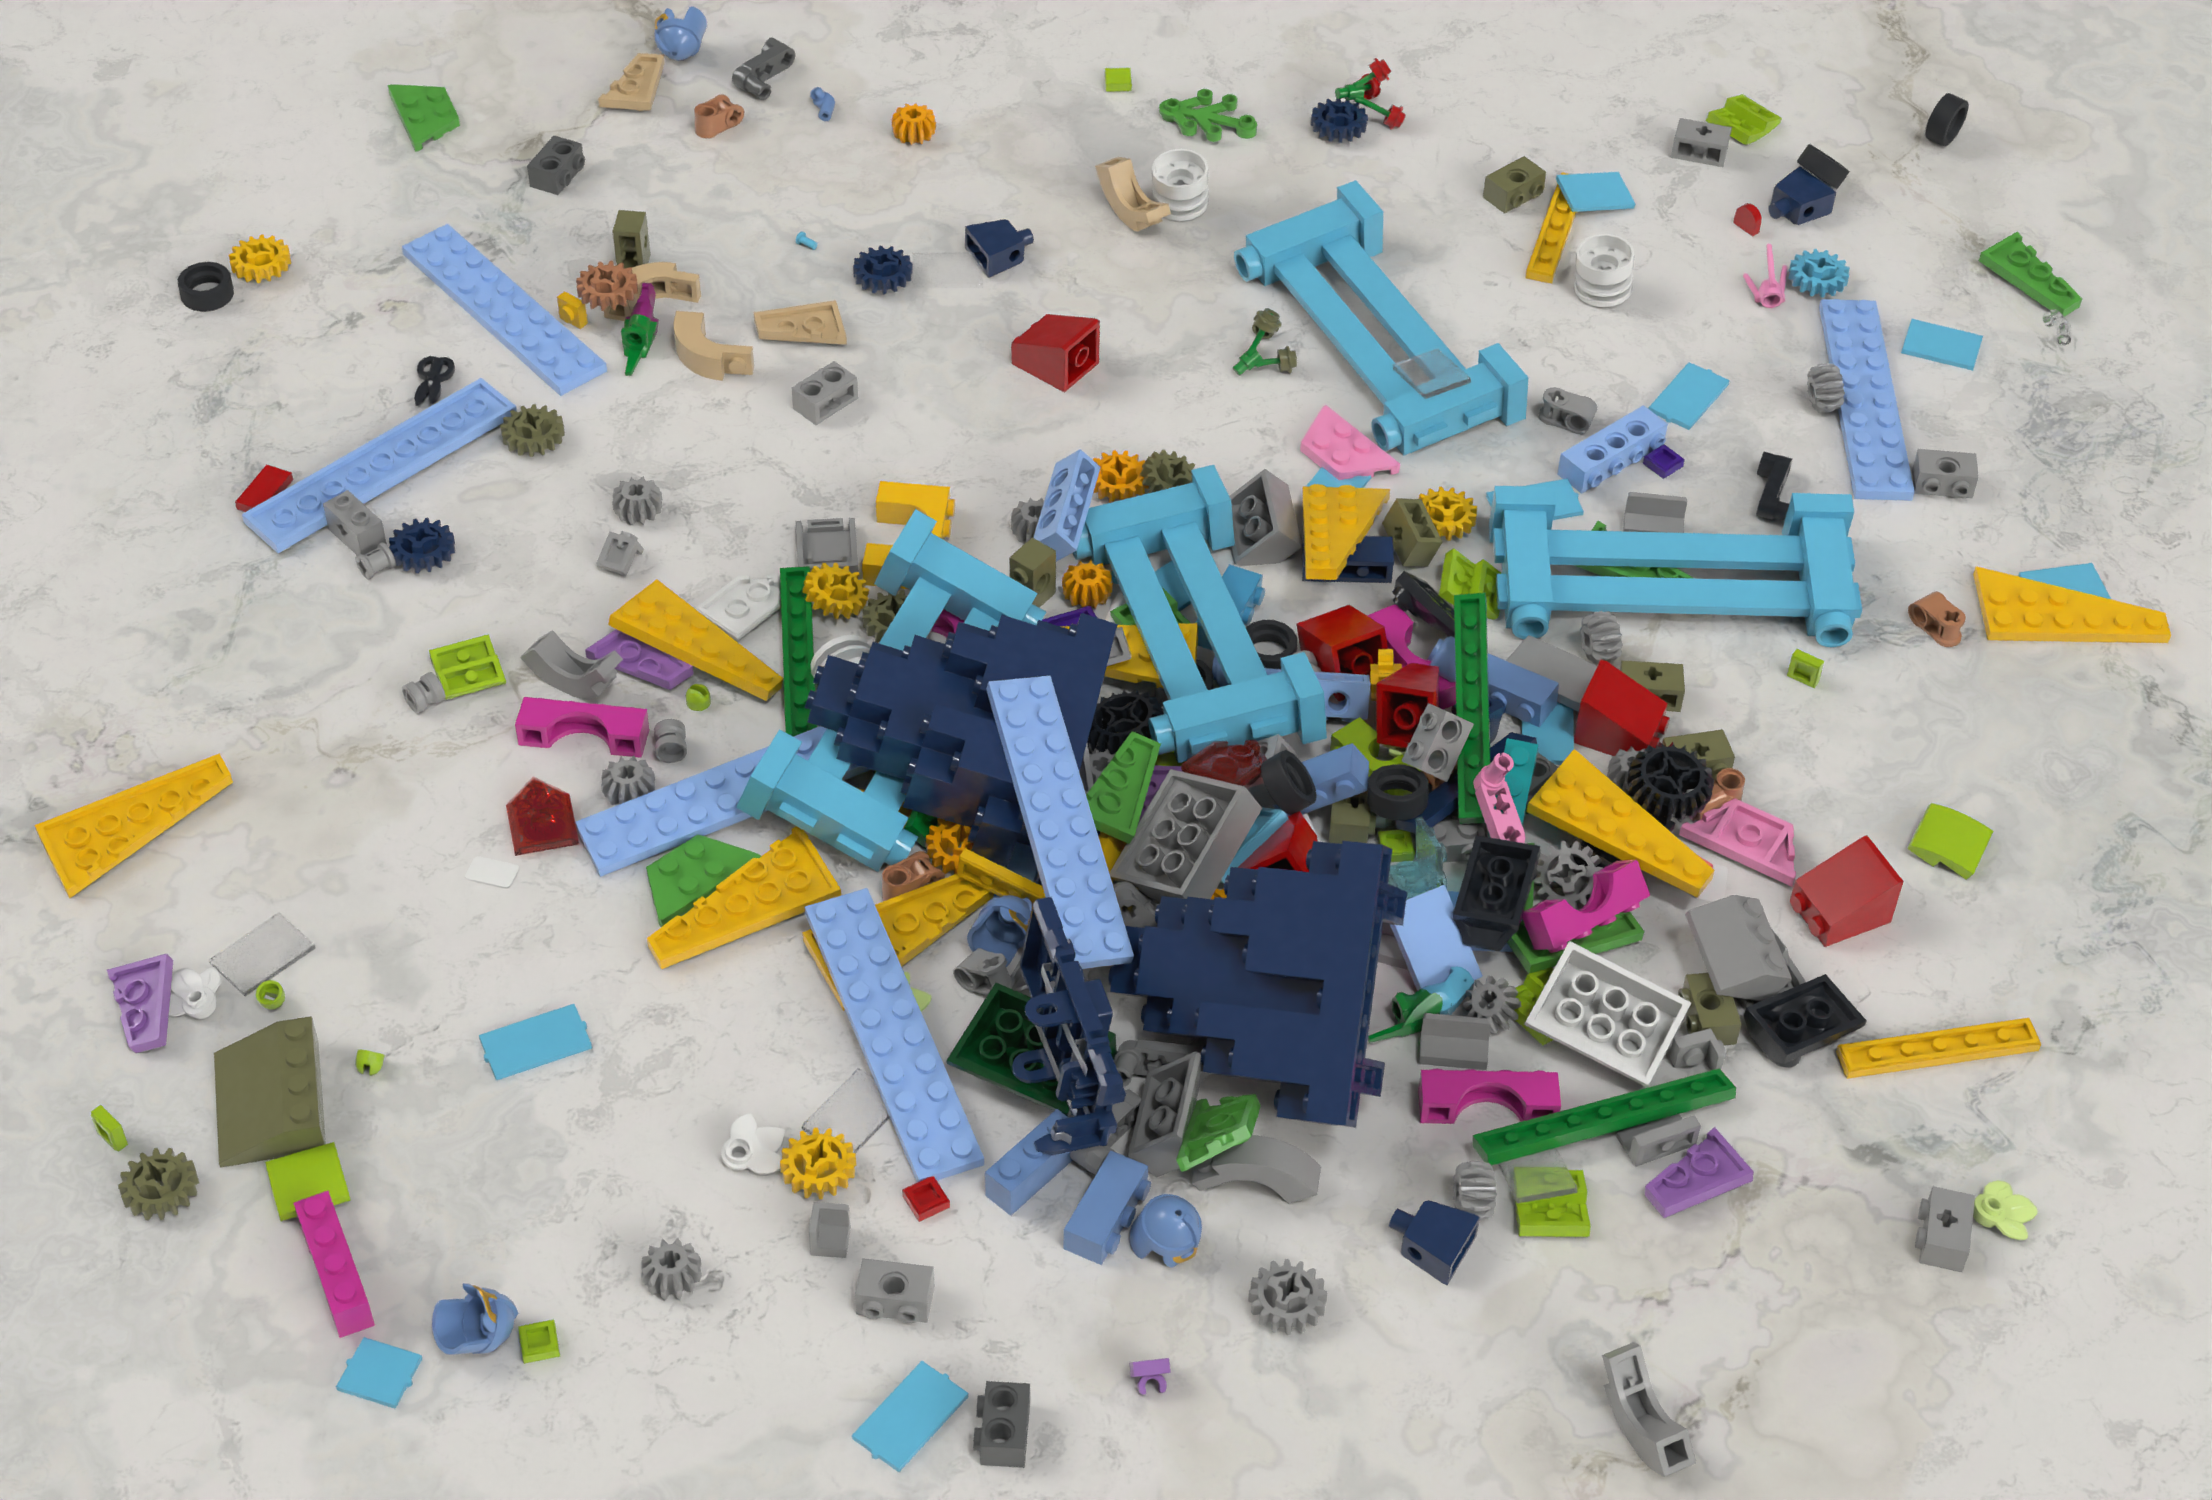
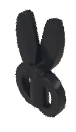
M428 356L419 361L417 373L420 379L425 381L419 385L415 392L414 400L416 406L423 402L428 393L430 403L434 404L438 401L442 390L440 382L450 379L455 372V365L452 359ZM431 364L430 370L425 372L424 368ZM443 365L448 366L447 371L441 373Z

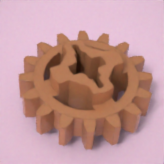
M600 261L596 267L588 265V272L581 271L580 278L576 279L578 298H582L583 304L590 303L591 309L601 306V311H605L606 307L611 306L613 310H616V306L619 304L625 307L627 306L626 300L633 301L634 294L638 293L637 275L633 274L631 267L624 269V263L622 262L617 266L614 265L613 261H609L608 265H604Z

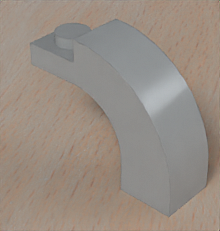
M553 630L540 637L520 657L546 683L566 694L583 699L598 697L617 677L618 671L615 667L623 660L615 650L597 660L584 658L572 651Z
M1252 1135L1246 1142L1233 1146L1194 1167L1192 1184L1199 1190H1203L1230 1181H1254L1270 1187L1286 1202L1292 1203L1317 1195L1321 1166L1307 1153L1289 1143L1270 1137Z
M1632 1342L1603 1354L1602 1358L1609 1381L1608 1384L1604 1385L1606 1395L1621 1430L1638 1456L1646 1465L1663 1477L1695 1464L1696 1460L1688 1429L1674 1422L1665 1413L1654 1394L1641 1345Z

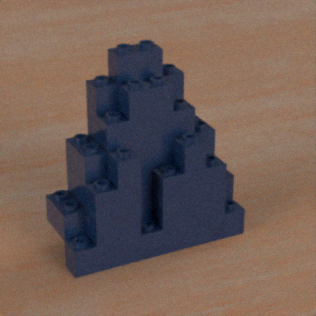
M1081 613L1077 625L1071 623L1070 628L1067 629L1038 620L1037 625L1001 615L998 626L991 625L990 631L958 622L955 633H948L945 644L918 635L914 636L911 647L905 645L903 651L872 642L869 653H862L859 664L828 655L825 666L818 665L813 683L818 685L817 691L810 690L805 708L810 710L807 722L837 731L834 745L839 746V751L836 759L904 779L900 792L906 795L903 804L904 808L970 827L971 830L967 842L973 843L971 851L998 865L1007 867L1016 842L1031 846L987 694L988 682L1051 676L1077 767L1080 771L1118 624Z
M1313 841L1312 849L1308 851L1306 866L1309 872L1258 867V870L1231 867L1230 875L1226 876L1224 882L1226 898L1215 897L1214 899L1187 897V899L1161 896V902L1157 905L1155 911L1157 927L1145 926V928L1125 926L1134 957L1131 963L1118 964L1110 968L1108 982L1111 986L1110 992L1147 998V1003L1141 1011L1144 1031L1207 1039V1044L1203 1046L1201 1051V1064L1204 1065L1203 1072L1227 1077L1280 1083V1089L1276 1091L1274 1098V1108L1277 1110L1276 1117L1356 1128L1360 1094L1381 1097L1385 1062L1365 1058L1382 925L1385 922L1403 926L1407 891L1388 884L1392 849L1381 844L1342 841V844Z

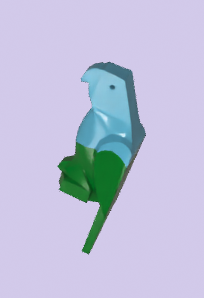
M1458 966L1451 967V974L1445 982L1425 986L1412 995L1398 992L1392 998V1011L1399 1024L1369 1035L1368 1042L1372 1043L1400 1035L1402 1038L1421 1032L1423 1015L1425 1013L1452 1015L1467 997L1466 990H1473L1475 982L1469 971Z

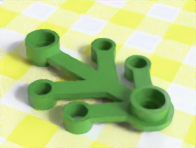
M1200 89L1197 92V97L1183 101L1170 98L1159 105V112L1162 118L1167 122H1176L1181 128V133L1185 136L1195 135L1198 124L1205 132L1207 140L1211 142L1221 140L1222 128L1211 123L1236 128V134L1244 139L1253 138L1257 134V122L1253 116L1243 115L1238 119L1217 114L1224 111H1233L1237 108L1238 98L1233 94H1226L1222 97V102L1210 105L1213 100V92L1209 89ZM1199 105L1206 106V107L1199 108V109H1193V107H1196V106H1199Z

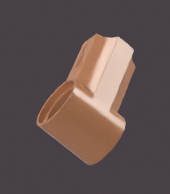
M1733 768L1721 770L1717 774L1716 780H1714L1711 800L1706 804L1705 809L1701 813L1697 812L1691 820L1699 821L1704 813L1712 809H1719L1724 803L1735 798L1742 801L1745 785L1744 775L1739 770Z

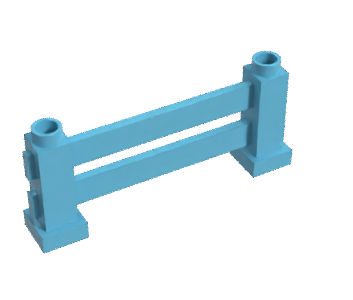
M1356 180L1337 187V200L1246 235V247L1235 251V265L1242 279L1248 282L1258 278L1264 286L1281 280L1384 405V415L1374 418L1371 422L1374 438L1382 450L1387 451L1397 447L1402 455L1405 456L1497 417L1506 426L1526 419L1529 377L1503 347L1497 343L1479 350L1478 364L1466 369L1370 258L1383 253V210ZM1329 261L1431 384L1418 389L1412 384L1315 266Z
M1214 464L1191 470L1192 483L1088 509L1077 551L1073 552V556L1076 560L1091 556L1094 565L1100 563L1111 565L1168 698V701L1163 702L1164 714L1148 719L1151 739L1161 743L1158 755L1174 752L1178 763L1246 746L1278 734L1284 736L1297 732L1302 744L1327 738L1324 691L1305 652L1280 658L1281 672L1267 675L1205 542L1207 539L1212 551L1235 545L1231 499ZM1168 550L1227 680V686L1207 690L1147 554Z
M1495 486L1489 519L1490 543L1494 545L1495 563H1501L1502 574H1497L1496 578L1498 609L1505 610L1506 628H1512L1513 634L1518 638L1526 639L1530 635L1538 639L1544 636L1549 629L1551 611L1805 617L1807 636H1816V641L1822 646L1838 647L1851 640L1854 620L1861 617L1862 604L1859 585L1853 582L1852 575L1855 567L1852 539L1847 537L1854 516L1852 494L1792 493L1782 535L1551 530L1556 507L1554 487ZM1550 565L1790 570L1799 572L1800 581L1551 575Z
M916 509L889 551L874 585L896 596L901 586L911 590L879 644L902 651L905 645L911 647L915 635L927 638L943 609L964 620L965 624L990 631L991 625L998 626L1001 615L1037 625L1038 620L1042 621L1046 614V611L1032 604L1038 593L931 533L937 521ZM827 728L810 758L806 760L797 755L802 742L779 729L750 776L736 808L757 820L760 819L765 809L877 872H879L884 862L888 865H893L906 859L918 836L904 829L909 817L898 812L906 797L905 794L900 793L904 779L876 771L865 792H862L842 780L851 763L836 759L839 751V746L834 745L837 731Z

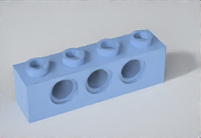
M1643 405L1561 453L1557 475L1562 479L1568 478L1571 486L1581 494L1592 487H1597L1605 479L1619 474L1622 469L1632 463L1639 462L1645 455L1663 445L1666 441L1665 436L1668 423Z
M1081 449L1055 464L1033 537L1056 550V561L1077 551L1100 471V466Z
M1265 668L1267 675L1281 672V669ZM1315 672L1324 691L1326 720H1329V717H1339L1345 722H1352L1359 717L1368 719L1371 685L1369 675ZM1334 693L1345 695L1344 701L1337 704L1332 703L1329 697Z

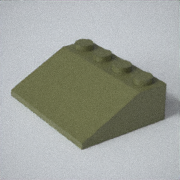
M312 1016L277 1021L214 1053L220 1168L276 1159L326 1144L319 1042Z

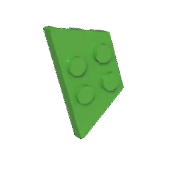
M387 85L389 95L415 152L422 150V143L432 138L436 141L446 132L460 126L459 116L445 87Z
M698 834L647 866V876L658 915L659 926H664L675 916H683L694 907L693 903L702 896L707 898L716 891V886L752 858H760L761 855Z
M1256 1094L1242 1095L1240 1097H1222L1219 1100L1221 1105L1210 1106L1207 1099L1197 1100L1176 1158L1181 1172L1233 1146L1240 1145L1252 1137L1261 1108Z

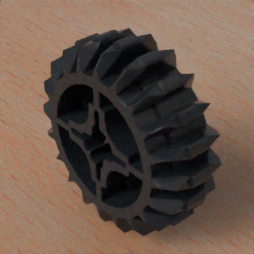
M1124 689L1122 694L1116 695L1112 692L1109 698L1101 697L1100 703H1097L1088 736V747L1092 750V753L1095 748L1099 752H1105L1108 749L1112 755L1116 754L1132 731L1151 739L1148 719L1163 715L1162 705L1157 701L1156 697H1150L1148 692L1139 694L1137 689L1132 693H1127Z
M1661 742L1656 745V748L1648 745L1644 752L1639 751L1635 756V760L1630 763L1626 778L1627 785L1629 786L1628 795L1633 796V800L1639 805H1643L1642 808L1647 812H1653L1655 819L1659 816H1664L1668 823L1672 817H1675L1681 823L1685 816L1693 819L1697 812L1701 813L1705 809L1706 804L1711 800L1714 787L1712 769L1706 767V759H1697V751L1687 752L1686 744L1681 749L1676 748L1673 742L1668 747H1665Z

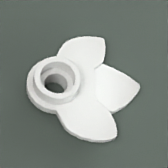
M210 967L200 975L189 968L177 970L172 975L169 1016L176 1017L187 1014L195 1019H204L210 1016L216 1009V996L214 993L221 984V975L218 970Z
M751 1113L739 1117L731 1125L730 1139L724 1143L721 1150L724 1164L733 1170L748 1168L759 1175H768L780 1171V1160H782V1157L777 1152L784 1141L785 1130L778 1127L757 1128L756 1120ZM740 1151L745 1156L737 1158L733 1156V1153Z

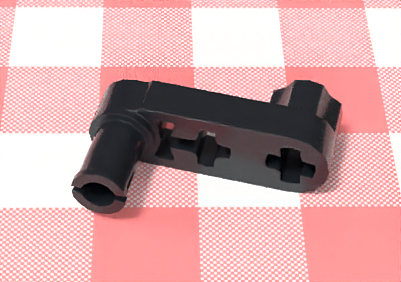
M1763 452L1757 475L1766 477L1768 480L1760 498L1756 516L1770 520L1777 518L1785 521L1789 503L1780 501V496L1791 469L1792 458Z

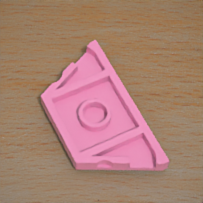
M1327 405L1322 407L1301 441L1300 451L1338 480L1350 479L1355 476L1371 475V477H1374V472L1389 470L1391 475L1397 474L1400 471V463Z
M1736 798L1724 803L1719 809H1712L1704 813L1702 819L1693 824L1689 822L1682 824L1680 836L1791 887L1793 886L1796 877V871H1794L1795 847L1793 845V824Z

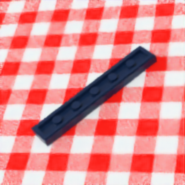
M1510 732L1490 747L1491 762L1498 753H1500V756L1504 753L1507 738L1537 744L1536 738ZM1458 772L1450 777L1447 782L1445 781L1428 794L1427 808L1422 814L1412 819L1396 820L1397 829L1423 835L1459 808Z

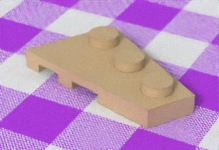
M638 53L623 70L624 75L618 81L614 80L611 83L610 91L598 98L599 107L651 111L665 64L664 55Z
M836 300L754 312V322L759 339L847 345V337Z

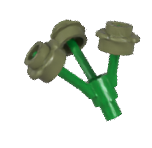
M1265 308L1264 311H1257V315L1254 317L1255 322L1252 326L1256 337L1249 349L1239 357L1240 361L1232 367L1233 370L1240 376L1247 369L1250 371L1253 367L1259 368L1265 365L1278 364L1280 372L1288 371L1290 374L1292 368L1297 367L1295 350L1290 351L1289 346H1286L1285 349L1277 350V358L1263 359L1256 350L1262 338H1271L1282 325L1279 320L1280 315L1277 312Z

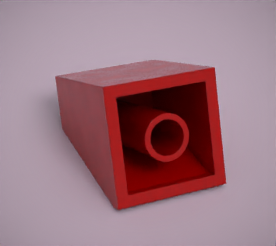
M1046 314L1039 321L1034 322L1022 335L1013 340L1011 343L1012 365L1065 393L1099 364L1100 320L1096 318Z
M1346 605L1296 623L1300 650L1312 652L1317 660V667L1322 672L1369 675L1370 677L1371 664H1378V649H1388L1385 627L1351 605ZM1342 693L1333 694L1339 702L1345 699V695Z
M1601 659L1580 702L1574 743L1611 756H1616L1619 749L1628 752L1631 746L1635 751L1646 749L1648 745L1656 748V745L1660 742L1658 735H1665L1669 725L1670 717L1665 716L1668 703L1609 662Z
M1409 663L1376 683L1377 743L1407 748L1427 704L1439 707L1438 666Z
M1300 811L1288 816L1289 819L1241 863L1238 868L1258 870V867L1309 872L1306 866L1307 853L1312 849L1313 841H1318L1317 835Z
M1868 835L1796 879L1790 903L1793 910L1799 913L1808 924L1811 934L1817 937L1824 947L1891 923L1904 881Z

